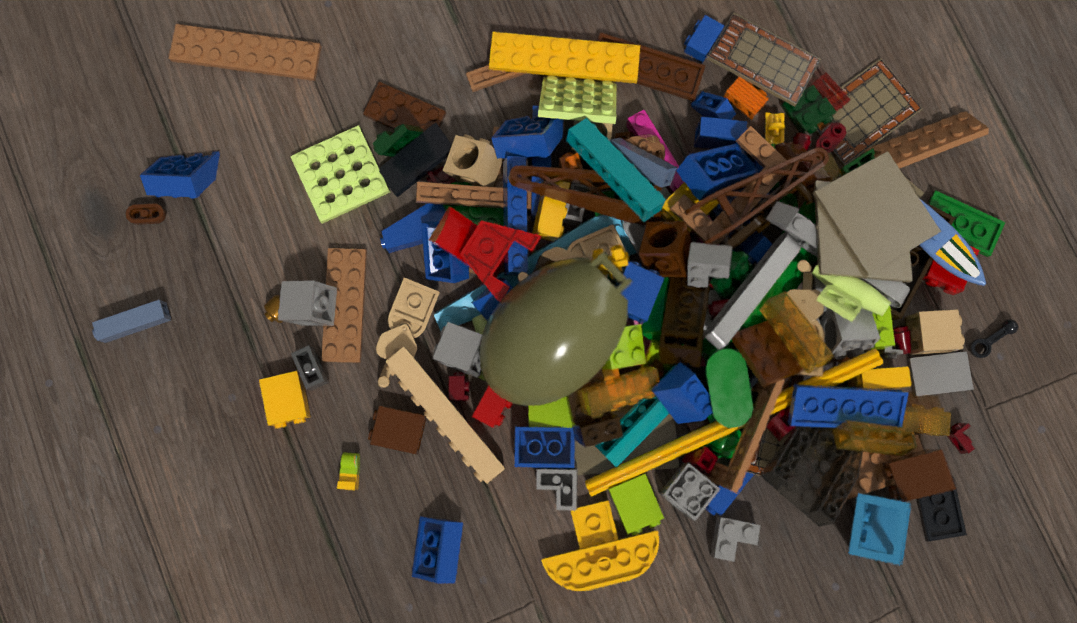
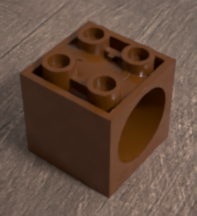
M647 222L639 251L646 270H655L659 272L661 277L688 276V259L691 242L693 243L686 222Z

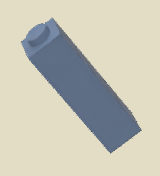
M621 138L610 140L611 144L617 150H620L624 157L634 164L641 175L646 177L651 183L661 188L671 185L677 170L676 166Z
M156 300L92 322L94 327L92 333L97 341L107 343L171 321V316L167 303Z

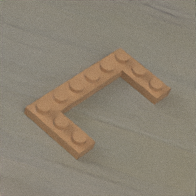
M752 126L736 140L763 167L760 172L787 161ZM792 165L781 170H790L792 168ZM771 174L764 177L757 194H767L784 175ZM756 182L747 185L741 192L752 193ZM685 194L670 209L681 221H685L687 227L703 242L732 226L724 211L713 221L701 209L686 216L684 211L695 204ZM735 197L730 203L739 219L749 199L747 197ZM753 199V202L749 208L748 213L757 205V203L761 199ZM728 234L711 244L718 245Z
M780 380L765 387H762L760 382L757 381L753 386L751 392L759 395L754 404L752 415L746 423L729 466L727 467L716 462L709 475L703 474L711 482L738 493L785 380Z

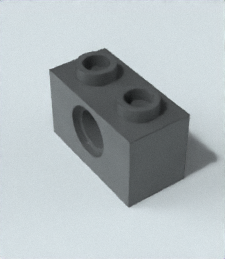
M308 345L291 353L307 390L312 391L329 383L313 347Z

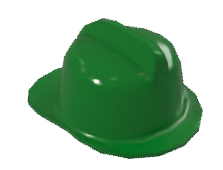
M740 430L734 431L699 448L707 447L718 458H732L742 433Z

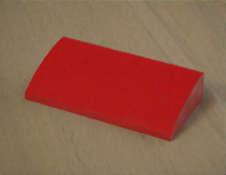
M449 206L429 241L470 267L460 256V253L478 225ZM504 258L493 274L495 278L503 265Z

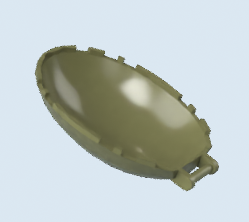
M606 252L601 253L593 262L589 258H570L556 261L538 269L511 289L494 309L484 328L479 356L485 380L501 398L524 406L543 405L558 401L583 387L608 361L613 351L617 348L622 333L625 330L628 318V300L622 293L633 281L630 278L627 279L607 258L608 254ZM600 264L621 284L618 288L597 268Z

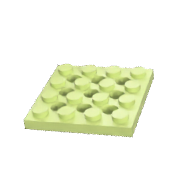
M556 76L543 77L538 117L577 121L587 118L590 122L615 124L617 83L611 81L596 82L592 79L576 80L572 77L566 79L557 78Z
M359 125L290 156L322 224L390 193ZM353 146L355 151L350 155L346 154L345 149ZM331 154L338 156L335 162L328 161V157ZM320 162V168L312 170V163ZM357 162L362 163V168L359 171L353 170V165ZM339 170L345 171V176L341 179L336 178V173ZM321 178L328 179L326 186H319L318 183ZM365 178L370 180V184L367 187L360 186L361 180ZM347 186L353 188L350 195L343 194V190ZM334 194L336 196L335 201L327 203L326 197Z

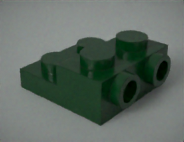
M814 85L803 91L795 107L787 102L781 105L799 133H808L809 135L818 130V126L822 123L827 125L833 121V116L836 114V110L826 97L823 99Z
M401 124L394 129V132L383 131L379 133L376 140L372 143L374 145L373 149L379 155L394 157L422 134L423 131L418 126Z
M732 251L729 278L713 277L710 281L721 300L730 299L754 269V266L747 261L749 257L744 252Z

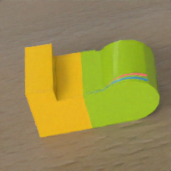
M343 452L337 489L358 490L359 453Z

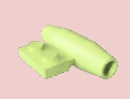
M818 264L812 272L826 286L816 301L853 322L862 308L883 316L891 304L874 287L859 278L819 275Z

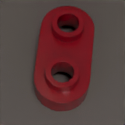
M838 122L832 123L816 141L814 148H823L827 151L828 155L831 154L845 137V126ZM834 129H838L840 133H835ZM823 143H827L828 147H824Z

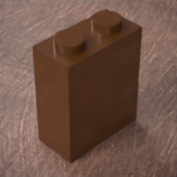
M379 406L373 415V421H375L374 429L371 428L368 440H371L370 445L418 455L427 417Z

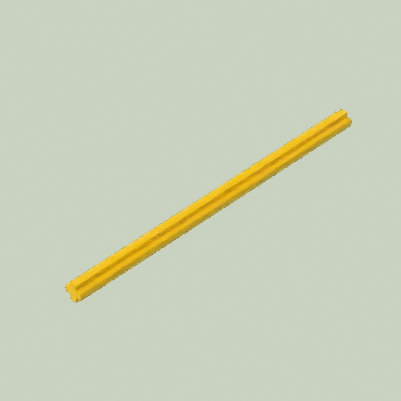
M872 349L824 371L823 376H813L796 385L835 386L883 364V360L878 350ZM794 385L781 391L771 415L791 406ZM718 421L710 423L629 460L618 467L586 480L585 485L592 497L745 427L746 423L737 428L725 427Z

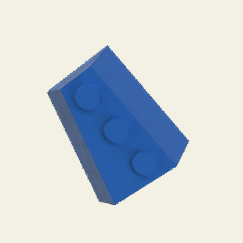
M529 116L506 120L491 137L497 159L506 158L507 156L526 157V159L534 156H539L540 158L550 156L563 137L564 119L538 116L530 119Z
M214 151L209 156L196 153L188 158H184L183 155L159 158L140 174L146 195L156 197L172 196L173 198L189 197L190 199L199 197L216 180L220 156L219 151Z

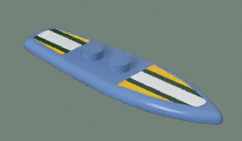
M921 200L941 230L940 233L921 243V248L939 265L955 276L968 282L985 286L986 280L982 267L972 248L953 226Z

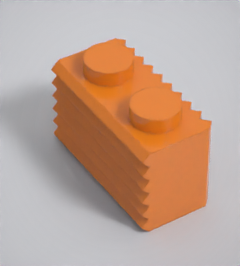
M741 77L736 79L723 96L744 115L749 117L750 120L757 115L769 100L765 91L755 88L752 83Z

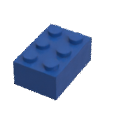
M515 427L514 467L575 468V436L573 428Z

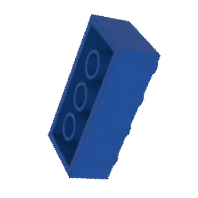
M737 143L690 154L676 170L682 181L686 183L699 201L760 172Z

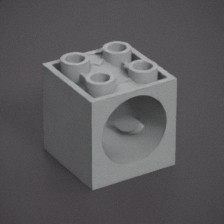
M282 281L278 320L301 326H334L337 288L317 281Z
M830 308L820 320L825 334L824 349L827 359L835 358L836 360H842L850 357L855 358L868 352L880 339L872 312L863 308L853 322L843 318Z
M447 322L446 326L441 330L439 344L433 350V359L447 367L479 378L482 371L479 353L483 334Z
M682 463L659 494L689 519L696 521L719 492L720 488L689 463Z

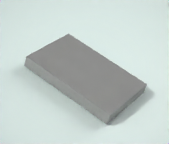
M967 351L908 359L914 397L974 390Z

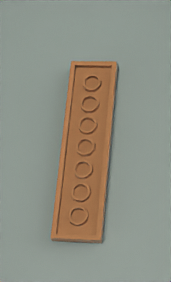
M176 24L169 59L172 62L315 81L322 46L320 43Z

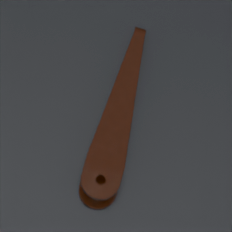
M814 148L717 191L691 206L684 213L687 216L715 200L719 202L732 226L703 242V244H711L828 163L829 155L823 148ZM799 161L812 162L808 172L795 171ZM792 165V168H791L790 171H789V170H781V169H783V168H786V167ZM771 174L788 175L781 192L778 194H757L764 177ZM793 176L801 177L789 185ZM756 182L752 193L735 192ZM726 196L749 198L740 219ZM754 198L769 199L747 215Z
M517 165L511 169L508 177L510 184L514 187L625 222L646 225L647 222L661 220V211L643 222L621 198L619 200L608 198L601 191L613 189L595 170ZM528 177H539L545 182H531ZM563 181L581 184L589 188L590 191L584 193L559 187L556 183ZM650 182L657 191L662 190L661 187Z

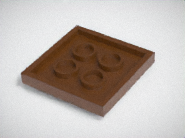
M779 317L740 330L731 339L762 387L805 371L812 366Z

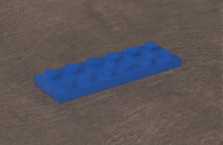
M794 385L788 424L791 426L902 430L909 393L905 390Z

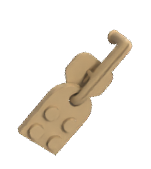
M612 224L575 240L567 250L554 247L543 252L542 256L556 262L570 258H583L586 253L589 254L590 250L593 251L600 248L610 256L612 255L611 247L619 244L622 245L625 252L626 250ZM525 272L519 273L518 282L520 283L529 275Z
M801 260L797 267L803 272V290H790L784 296L783 311L791 319L785 328L812 365L809 369L795 375L823 376L825 334L822 325L816 319L823 314L824 305L816 301L821 292L812 290L813 267L806 260Z
M403 278L388 315L390 330L381 334L376 346V352L380 357L388 360L404 346L415 357L417 345L414 339L424 332L439 296V291ZM386 362L377 382L381 388L387 387L390 383V373L385 368L388 365Z

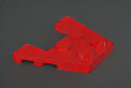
M480 221L461 251L460 256L493 296L501 302L510 286L495 278L493 274L514 242L532 252L542 236Z

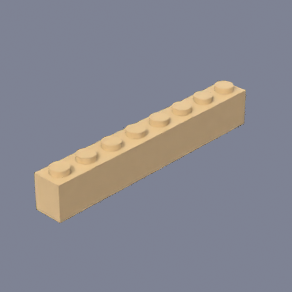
M405 346L386 361L388 365L385 368L392 376L395 374L400 379L399 385L404 391L409 390L412 393L411 399L417 406L422 405L426 410L423 413L430 422L434 420L437 423V431L443 437L446 435L451 440L448 444L455 452L458 450L463 455L461 457L462 461L467 467L471 465L476 470L473 474L480 482L484 480L488 484L505 469L498 458Z

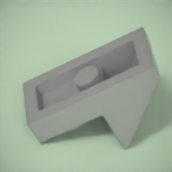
M780 202L775 203L766 218L799 240L804 237L812 224V221L798 213V208Z

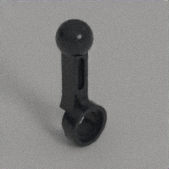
M1012 319L1005 320L1002 323V327L987 338L974 340L970 344L971 354L976 358L987 357L991 353L992 344L1007 334H1014L1018 331V323ZM977 343L984 346L982 354H978L975 351Z

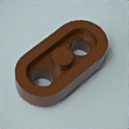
M135 204L126 210V218L136 225L158 224L166 218V211L159 204ZM156 212H159L158 217H155ZM140 213V217L136 218V214Z

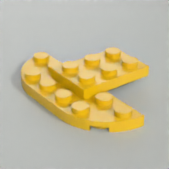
M609 500L578 507L577 510H570L579 550L541 559L547 574L559 585L573 591L592 590L634 579L647 571L658 552L659 534L658 530L618 540Z

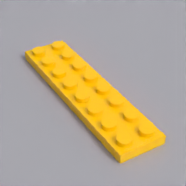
M493 32L489 70L637 83L640 45Z

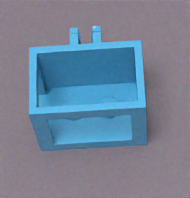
M858 493L849 554L903 565L911 504Z

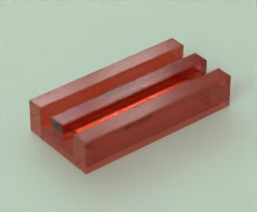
M827 72L812 83L822 98L826 97L836 112L851 100ZM823 80L831 87V89H829V88L825 85V83L823 82ZM834 92H835V93L839 96V98L843 101L842 103H841V101L834 95Z

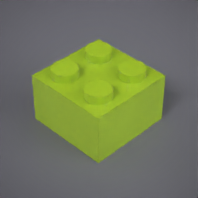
M641 324L625 326L617 348L613 351L602 369L612 370L646 364Z

